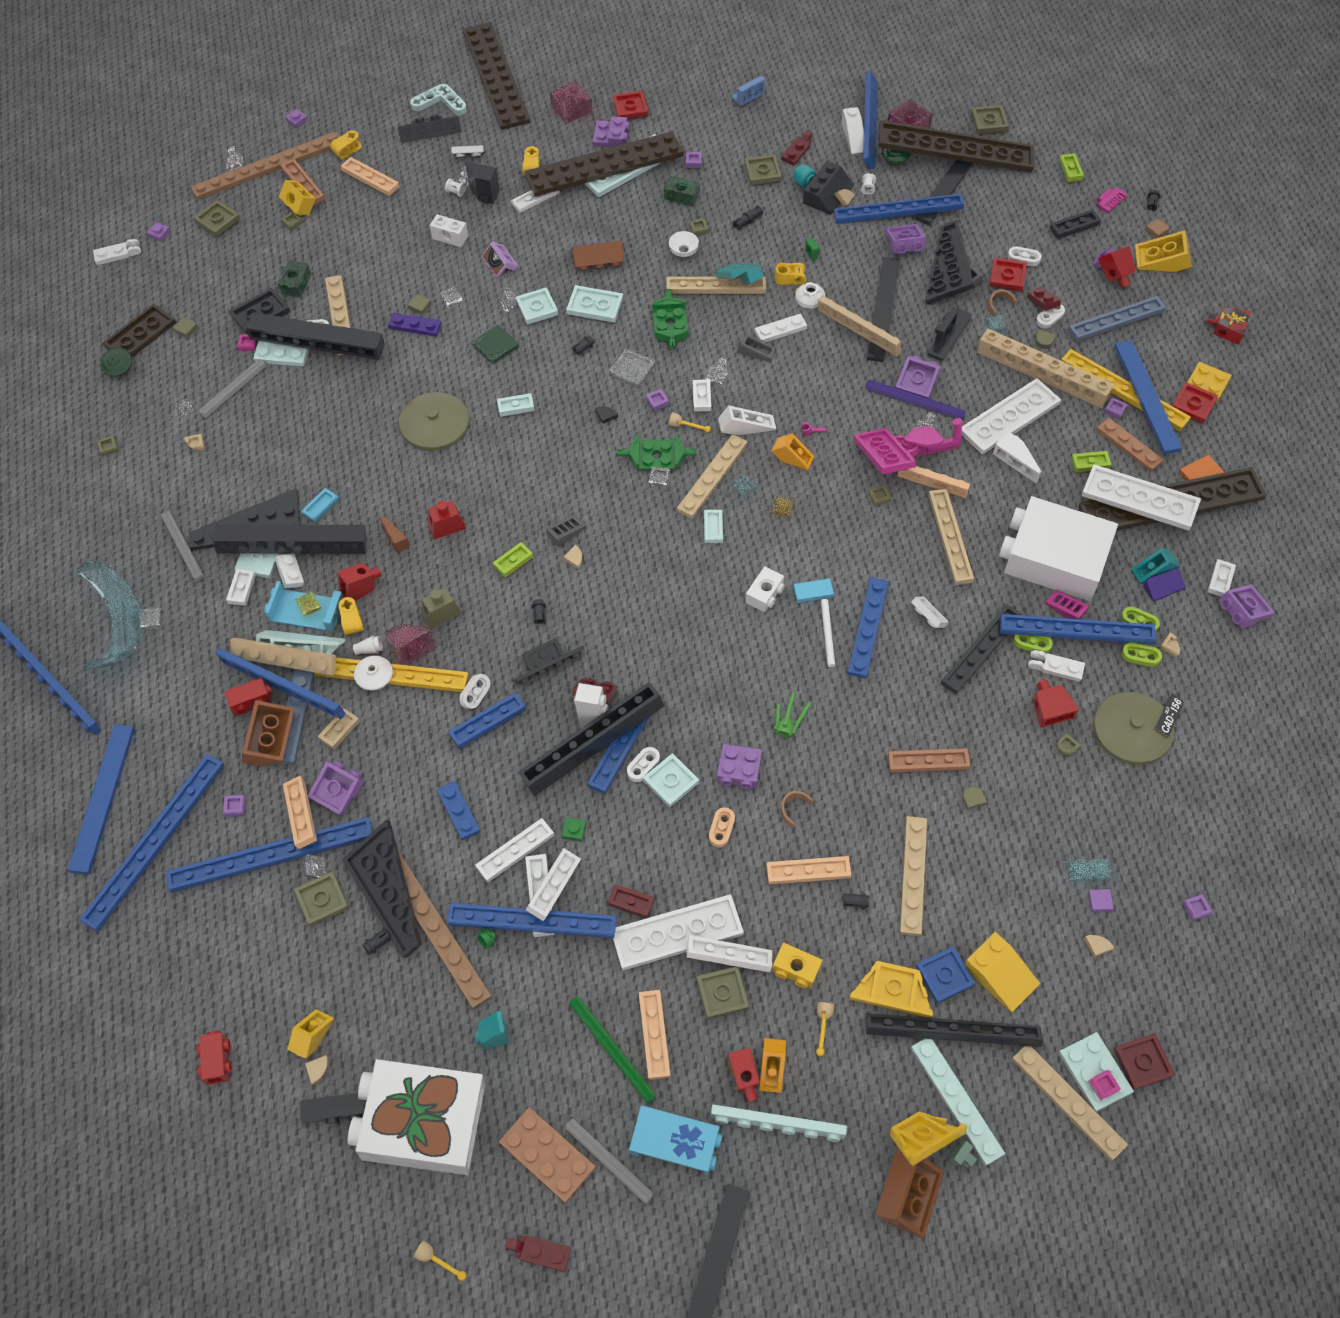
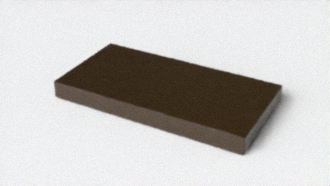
M152 304L102 344L108 350L114 347L127 349L131 353V357H133L177 322L176 319Z

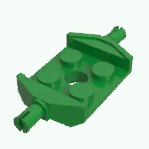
M665 289V297L652 303L654 334L658 341L668 342L669 349L672 350L673 346V350H675L676 341L684 340L688 337L686 301L672 297L671 289H668V292ZM667 321H673V322H675V323L672 324V325H669V324H667L666 322H667Z
M675 435V440H639V436H636L630 448L617 449V456H628L636 470L678 469L685 456H696V448H683V444L677 435ZM655 453H659L662 456L660 458H654L652 455Z

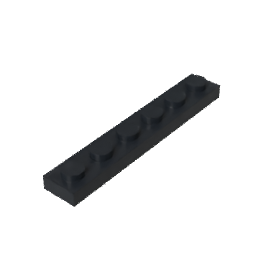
M1007 604L942 679L941 685L957 695L1008 635L1000 634L1001 614H1023Z

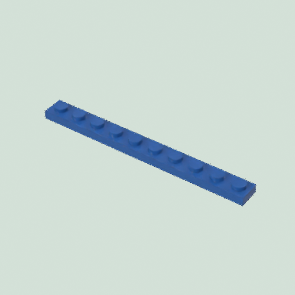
M0 620V638L4 636L6 638L3 640L10 649H16L15 655L21 661L24 659L27 661L25 663L27 668L31 672L36 671L38 673L35 676L42 684L47 683L49 685L46 688L53 696L57 694L60 697L57 700L64 708L69 706L71 710L68 712L75 720L79 718L82 720L80 725L86 732L91 730L96 735L102 731L90 715Z
M206 754L79 920L83 924L99 932L224 768V764L221 761Z
M366 817L315 831L317 841L300 849L295 846L294 839L291 837L166 871L168 890L175 892L361 842L373 832L370 818Z

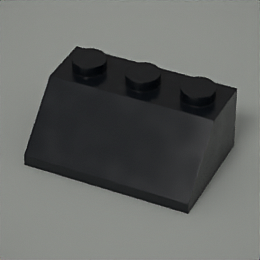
M827 160L804 189L803 204L831 215L834 209L841 203L835 196V193L843 189L851 190L854 184L840 165Z

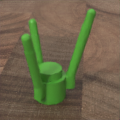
M794 692L791 693L785 718L780 720V704L778 703L776 707L774 730H776L777 735L786 738L795 735L799 724L811 706V703H807L799 718L793 724V720L789 719L794 702Z

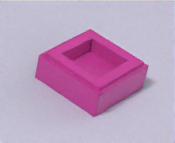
M240 334L238 350L255 351L257 340L249 339L248 334Z
M1109 1069L1088 1081L1100 1101L1121 1090Z

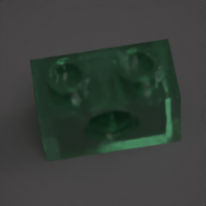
M670 175L664 186V200L694 207L700 195V182Z
M289 260L287 267L284 268L282 278L278 281V287L282 295L302 297L311 276L309 264Z

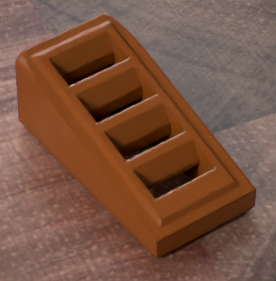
M381 516L382 529L395 552L399 553L410 548L408 538L389 520Z

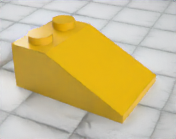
M1186 231L1135 245L1138 270L1177 272L1192 268L1190 246Z
M996 932L965 962L970 975L1011 1013L1040 985V982L1012 946Z

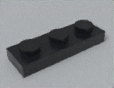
M1092 209L1050 224V230L1059 239L1098 226L1101 219Z

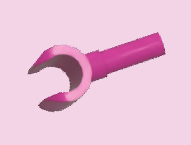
M809 423L801 425L804 436H809L815 432H826V428L811 427Z

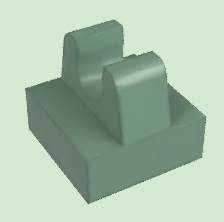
M968 1141L958 1142L946 1159L953 1166L962 1164L966 1168L969 1166L973 1167L977 1161L970 1153L973 1146Z

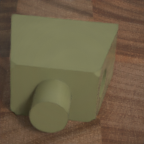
M446 588L434 589L430 595L421 600V616L430 630L462 614Z

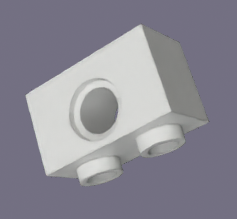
M436 215L430 224L432 239L462 247L468 238L465 222Z
M764 566L747 591L745 603L763 612H766L768 607L772 608L776 601V595L781 594L784 590V576Z

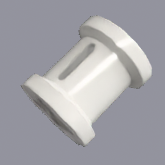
M867 173L862 179L861 192L872 195L875 192L876 176Z
M449 178L445 185V191L447 193H455L459 197L463 196L466 184L455 182Z

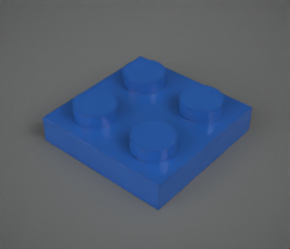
M954 946L917 963L915 966L917 970H920L921 977L936 1004L975 985L973 978Z

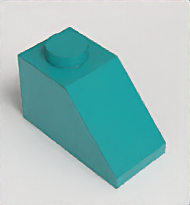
M1162 547L1133 567L1132 571L1139 583L1142 584L1152 577L1175 568H1180L1181 566L1173 552Z
M497 1011L477 1023L478 1030L475 1031L477 1044L481 1043L483 1050L509 1044L506 1024L501 1011Z

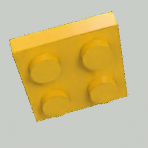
M1199 362L1188 383L1218 395L1216 400L1218 402L1232 375Z

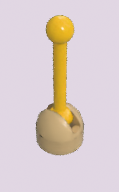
M674 412L671 414L669 426L679 427L681 424L702 429L706 433L711 431L710 426L704 427L682 420L679 414Z
M826 1002L817 1003V1014L822 1018L819 1048L816 1050V1054L820 1057L825 1054L823 1045L826 1020L832 1017L835 1006Z
M424 1240L413 1256L421 1262L433 1260L455 1274L460 1281H464L467 1277L464 1271H458L434 1256L432 1246Z

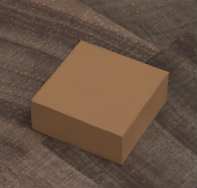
M1156 219L1147 225L1145 230L1157 239L1169 232L1170 227L1161 220Z

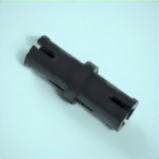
M756 206L752 210L744 212L740 218L733 221V227L740 230L745 225L753 223V220L763 215L762 208Z

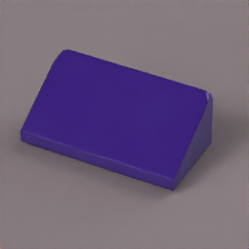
M1178 568L1146 580L1143 586L1152 601L1186 588Z

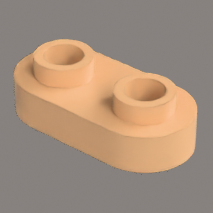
M720 808L715 813L709 832V841L715 847H724L729 842L735 822V814L731 809ZM725 817L728 821L722 822L721 819ZM720 835L723 839L717 840L715 837Z

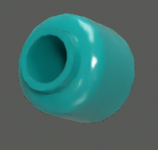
M801 164L795 168L793 180L799 186L806 188L816 175V171L806 164Z

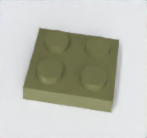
M1002 105L972 108L971 114L977 134L1008 131L1009 125Z
M775 154L744 158L750 185L782 181V175Z
M219 200L213 202L194 217L195 223L216 237L240 220L237 212Z
M333 871L294 889L310 927L349 909Z
M737 966L697 976V983L707 1019L749 1009Z

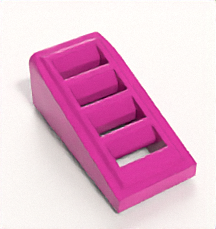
M1058 590L1045 601L1046 605L1069 619H1082L1089 609V606ZM1057 597L1060 598L1057 603L1053 602Z

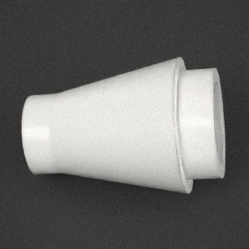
M373 635L357 644H353V650L355 655L379 654V651H383V644L379 636L375 637Z

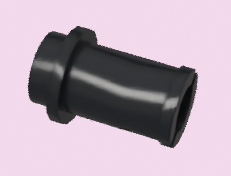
M1151 190L1148 193L1147 210H1150V206L1152 211L1157 210L1158 200L1161 197L1158 190Z
M589 335L584 336L583 340L572 346V349L579 356L589 347H593L594 340Z
M541 599L534 600L531 605L534 613V623L544 624L546 623V604Z
M844 893L843 907H862V910L869 908V895H865V893L863 895Z
M384 929L371 939H366L365 943L362 944L369 955L375 954L378 948L391 940L388 933L385 934L386 931Z

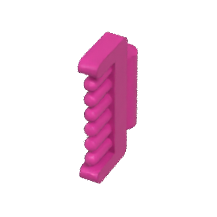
M1109 188L1097 198L1099 202L1098 208L1109 213L1112 208H1115L1117 204L1127 197V193L1119 188L1115 190Z

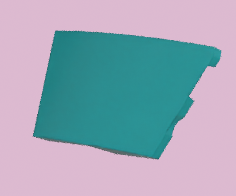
M754 263L732 264L715 271L717 278L733 279L741 277L742 282L748 284L764 277L761 266Z

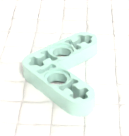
M440 84L410 100L411 108L414 111H421L441 100L456 115H463L467 111L466 103L446 84Z

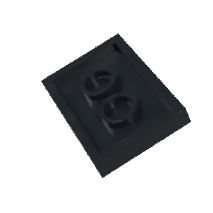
M272 287L229 310L230 316L246 334H248L246 326L252 313L281 317L290 312L288 305Z

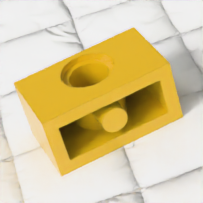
M292 180L284 181L279 194V198L284 204L289 206L298 216L309 215L316 200L298 181Z
M783 943L773 964L772 971L781 979L786 980L789 978L795 981V984L801 988L809 987L812 989L821 968L822 959ZM793 964H798L801 966L802 969L800 971H794L791 968V966Z

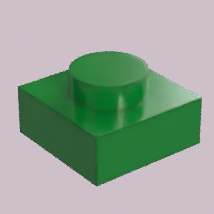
M810 237L806 239L805 251L810 259L814 261L818 259L820 247Z
M566 817L562 839L583 841L586 820Z

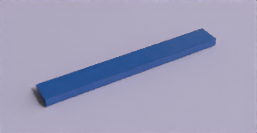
M871 71L866 73L863 160L870 169L876 168L878 81Z
M962 194L836 208L834 209L836 224L959 210L964 209L965 204Z
M1132 340L1115 343L1114 348L1163 455L1180 452L1182 449L1181 444Z
M1001 614L1000 634L1144 644L1156 643L1155 624Z
M221 648L216 652L222 663L255 679L262 678L265 684L269 683L270 686L336 718L343 719L346 714L341 706Z
M113 726L68 868L70 873L88 875L91 873L135 731L133 726Z
M450 903L447 925L603 938H615L617 916L562 911H550L545 920L542 921L523 908Z

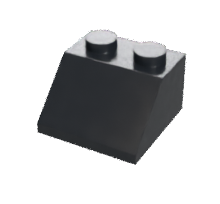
M466 161L470 189L478 201L494 204L500 192L497 167Z

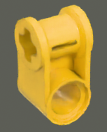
M352 130L334 139L331 142L330 148L340 159H345V157L347 158L349 155L360 150L362 145L358 140V133Z
M534 146L525 149L522 167L523 176H525L524 171L540 167L538 159L539 150Z
M802 263L777 264L774 281L779 285H803L807 280L804 274L805 265Z
M350 597L341 599L339 611L344 634L349 635L364 631L354 599Z

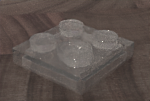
M626 348L610 369L609 376L639 389L656 366V361Z

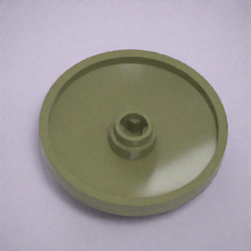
M431 392L417 396L406 404L399 417V427L403 438L413 447L425 451H438L455 445L464 437L469 427V415L466 406L457 397L443 392Z
M1122 692L1107 698L1099 706L1093 721L1095 737L1103 750L1113 758L1132 765L1149 764L1162 758L1172 745L1174 726L1169 737L1156 729L1164 707L1155 699L1136 692Z

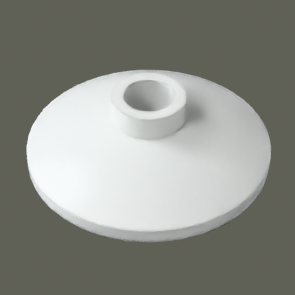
M380 656L364 658L357 664L354 670V679L358 686L370 691L385 687L393 675L390 662Z

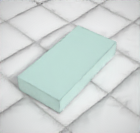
M704 510L705 543H723L722 510Z

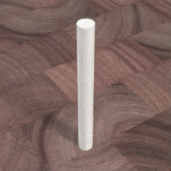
M822 599L821 608L828 667H835L828 599Z

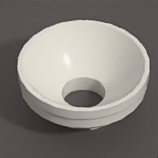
M677 232L669 239L671 252L679 257L691 256L698 249V238L691 232ZM682 247L688 248V251L681 252L679 251V249Z
M806 283L797 288L795 300L804 308H817L818 299L821 296L825 297V291L815 283ZM813 288L815 292L811 293L806 291V289Z

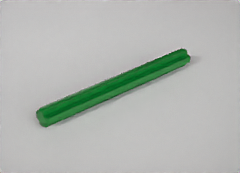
M578 996L570 1001L572 1009L645 1102L649 1104L656 1098L655 1092Z

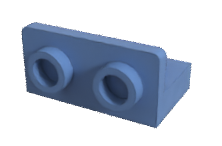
M760 76L737 88V93L732 95V99L738 105L743 106L765 94V78Z

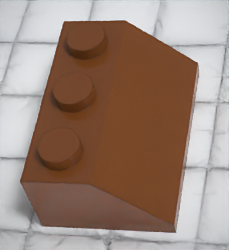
M622 241L571 247L574 266L578 267L579 270L588 269L590 265H595V268L605 267V263H611V266L621 265L620 261H624Z
M255 700L242 752V763L267 766L283 762L295 708Z
M897 1149L875 1216L891 1226L924 1238L944 1171L926 1158L915 1165H911L901 1150Z

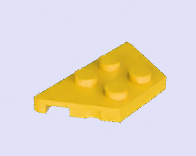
M877 961L869 973L861 980L857 988L852 991L849 1000L922 1017L932 1018L933 1011L928 1003L926 989L922 984L923 980L920 970Z
M917 1112L891 1127L890 1136L911 1165H915L966 1134L968 1125L960 1123L959 1127L948 1125L945 1118Z

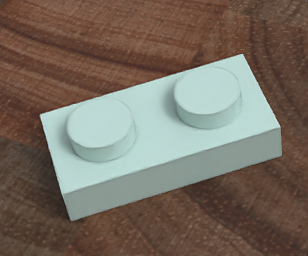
M531 393L497 399L500 417L534 411Z

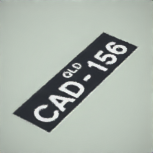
M1172 692L1156 726V729L1168 737L1184 703L1182 699Z

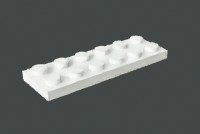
M1036 378L962 426V436L983 455L994 448L996 443L1008 432L1014 435L1058 406L1061 399Z
M1093 465L1082 493L1084 497L1190 531L1201 498L1097 465Z
M730 894L616 927L613 941L623 971L687 952L689 935L726 941L743 936L744 931Z

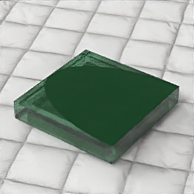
M496 325L471 342L472 346L492 365L519 348V343L499 325Z

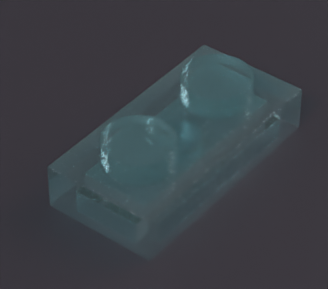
M1108 859L1067 860L1066 862L1069 882L1109 881L1112 879Z

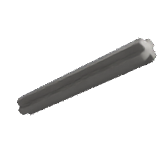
M262 359L255 361L200 408V415L207 418L266 367L265 362Z
M166 511L162 513L161 517L194 580H202L204 575L171 512Z
M571 1119L566 1124V1130L644 1203H648L652 1199L653 1192L579 1123Z

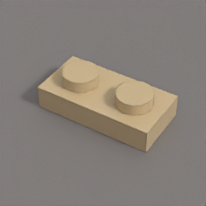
M345 708L343 710L346 714L343 719L335 717L318 736L321 742L333 750L360 722L358 717Z

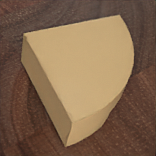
M843 189L836 192L835 196L843 206H847L854 197V194L850 190Z
M202 434L184 437L186 444L191 449L205 450Z
M574 545L564 556V561L577 569L582 565V553L579 547Z
M1170 632L1160 648L1177 658L1180 653L1177 637Z
M1088 935L1084 938L1093 957L1114 949V946L1104 937Z
M327 1055L305 1063L312 1085L320 1082L329 1066Z

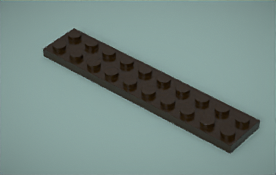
M483 23L463 28L465 39L500 129L503 130L531 123L492 23Z
M880 120L879 148L1032 172L1034 169V147L1031 144Z
M670 131L526 170L524 173L534 197L683 157L684 151L674 132Z
M1253 467L1162 485L1163 487L1201 498L1196 514L1265 500L1267 496ZM1096 500L1080 502L1078 506L1080 512L1118 523L1116 531L1160 522Z

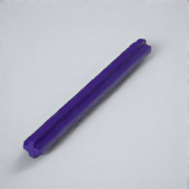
M868 380L866 383L867 390L956 419L960 418L963 420L965 417V410L873 380Z

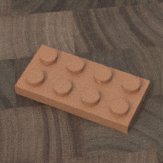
M530 1107L499 1141L500 1145L565 1204L596 1168L595 1165Z

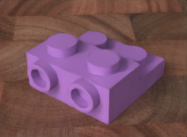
M612 117L611 121L597 120L593 146L615 147L624 144V142L627 143L628 133L626 132L630 130V122H627L625 117Z
M917 224L885 228V234L889 239V247L893 253L903 254L907 251L919 252L925 249L926 236Z
M907 356L896 388L929 398L939 376L941 366L934 361H923L918 356Z
M1252 584L1227 590L1219 599L1221 607L1229 612L1232 616V621L1239 625L1241 629L1254 626L1259 620L1270 618L1275 613Z
M723 744L717 782L724 786L734 784L740 785L744 789L756 788L762 749Z
M335 760L334 763L326 761L308 797L335 813L343 815L351 799L357 797L365 780L360 778L361 773L353 769L350 772L345 770L346 765Z

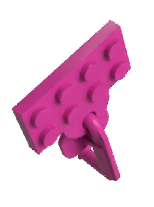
M957 418L952 421V425H954V436L952 438L943 439L933 427L923 426L912 429L907 436H893L887 428L855 434L854 442L882 475L906 471L916 467L914 456L918 457L958 448L962 437V419Z

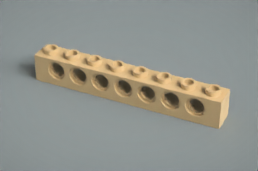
M987 329L980 339L977 353L1035 379L1038 378L1046 384L1095 406L1103 408L1110 397L1114 386L1113 383L990 329Z

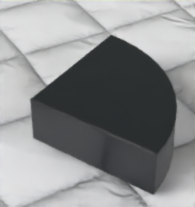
M604 406L595 408V412L602 424L618 418V413L612 408Z

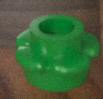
M482 928L481 932L477 934L479 943L485 949L490 946L493 947L496 940L494 932L490 929Z

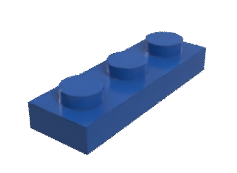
M453 781L438 788L437 792L461 840L463 841L480 833V829L456 782Z

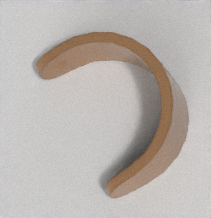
M997 290L986 301V307L995 316L996 310L992 305V298L1004 297L1013 304H1016L1017 300L1009 291Z
M791 791L782 800L781 816L793 828L796 827V824L787 817L784 810L785 804L797 798L806 800L811 804L814 802L810 796L801 791Z

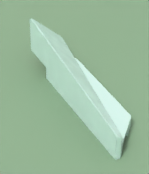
M265 630L256 634V641L328 654H332L345 642V639L272 630Z

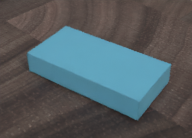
M324 488L301 511V514L316 523L339 500V497Z
M830 578L793 584L797 603L834 597Z

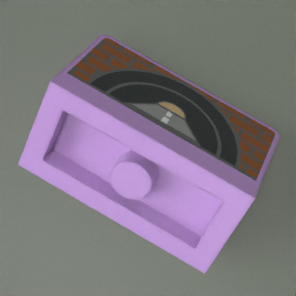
M492 241L482 255V258L496 277H499L505 268L514 271L518 267L513 257L502 244Z

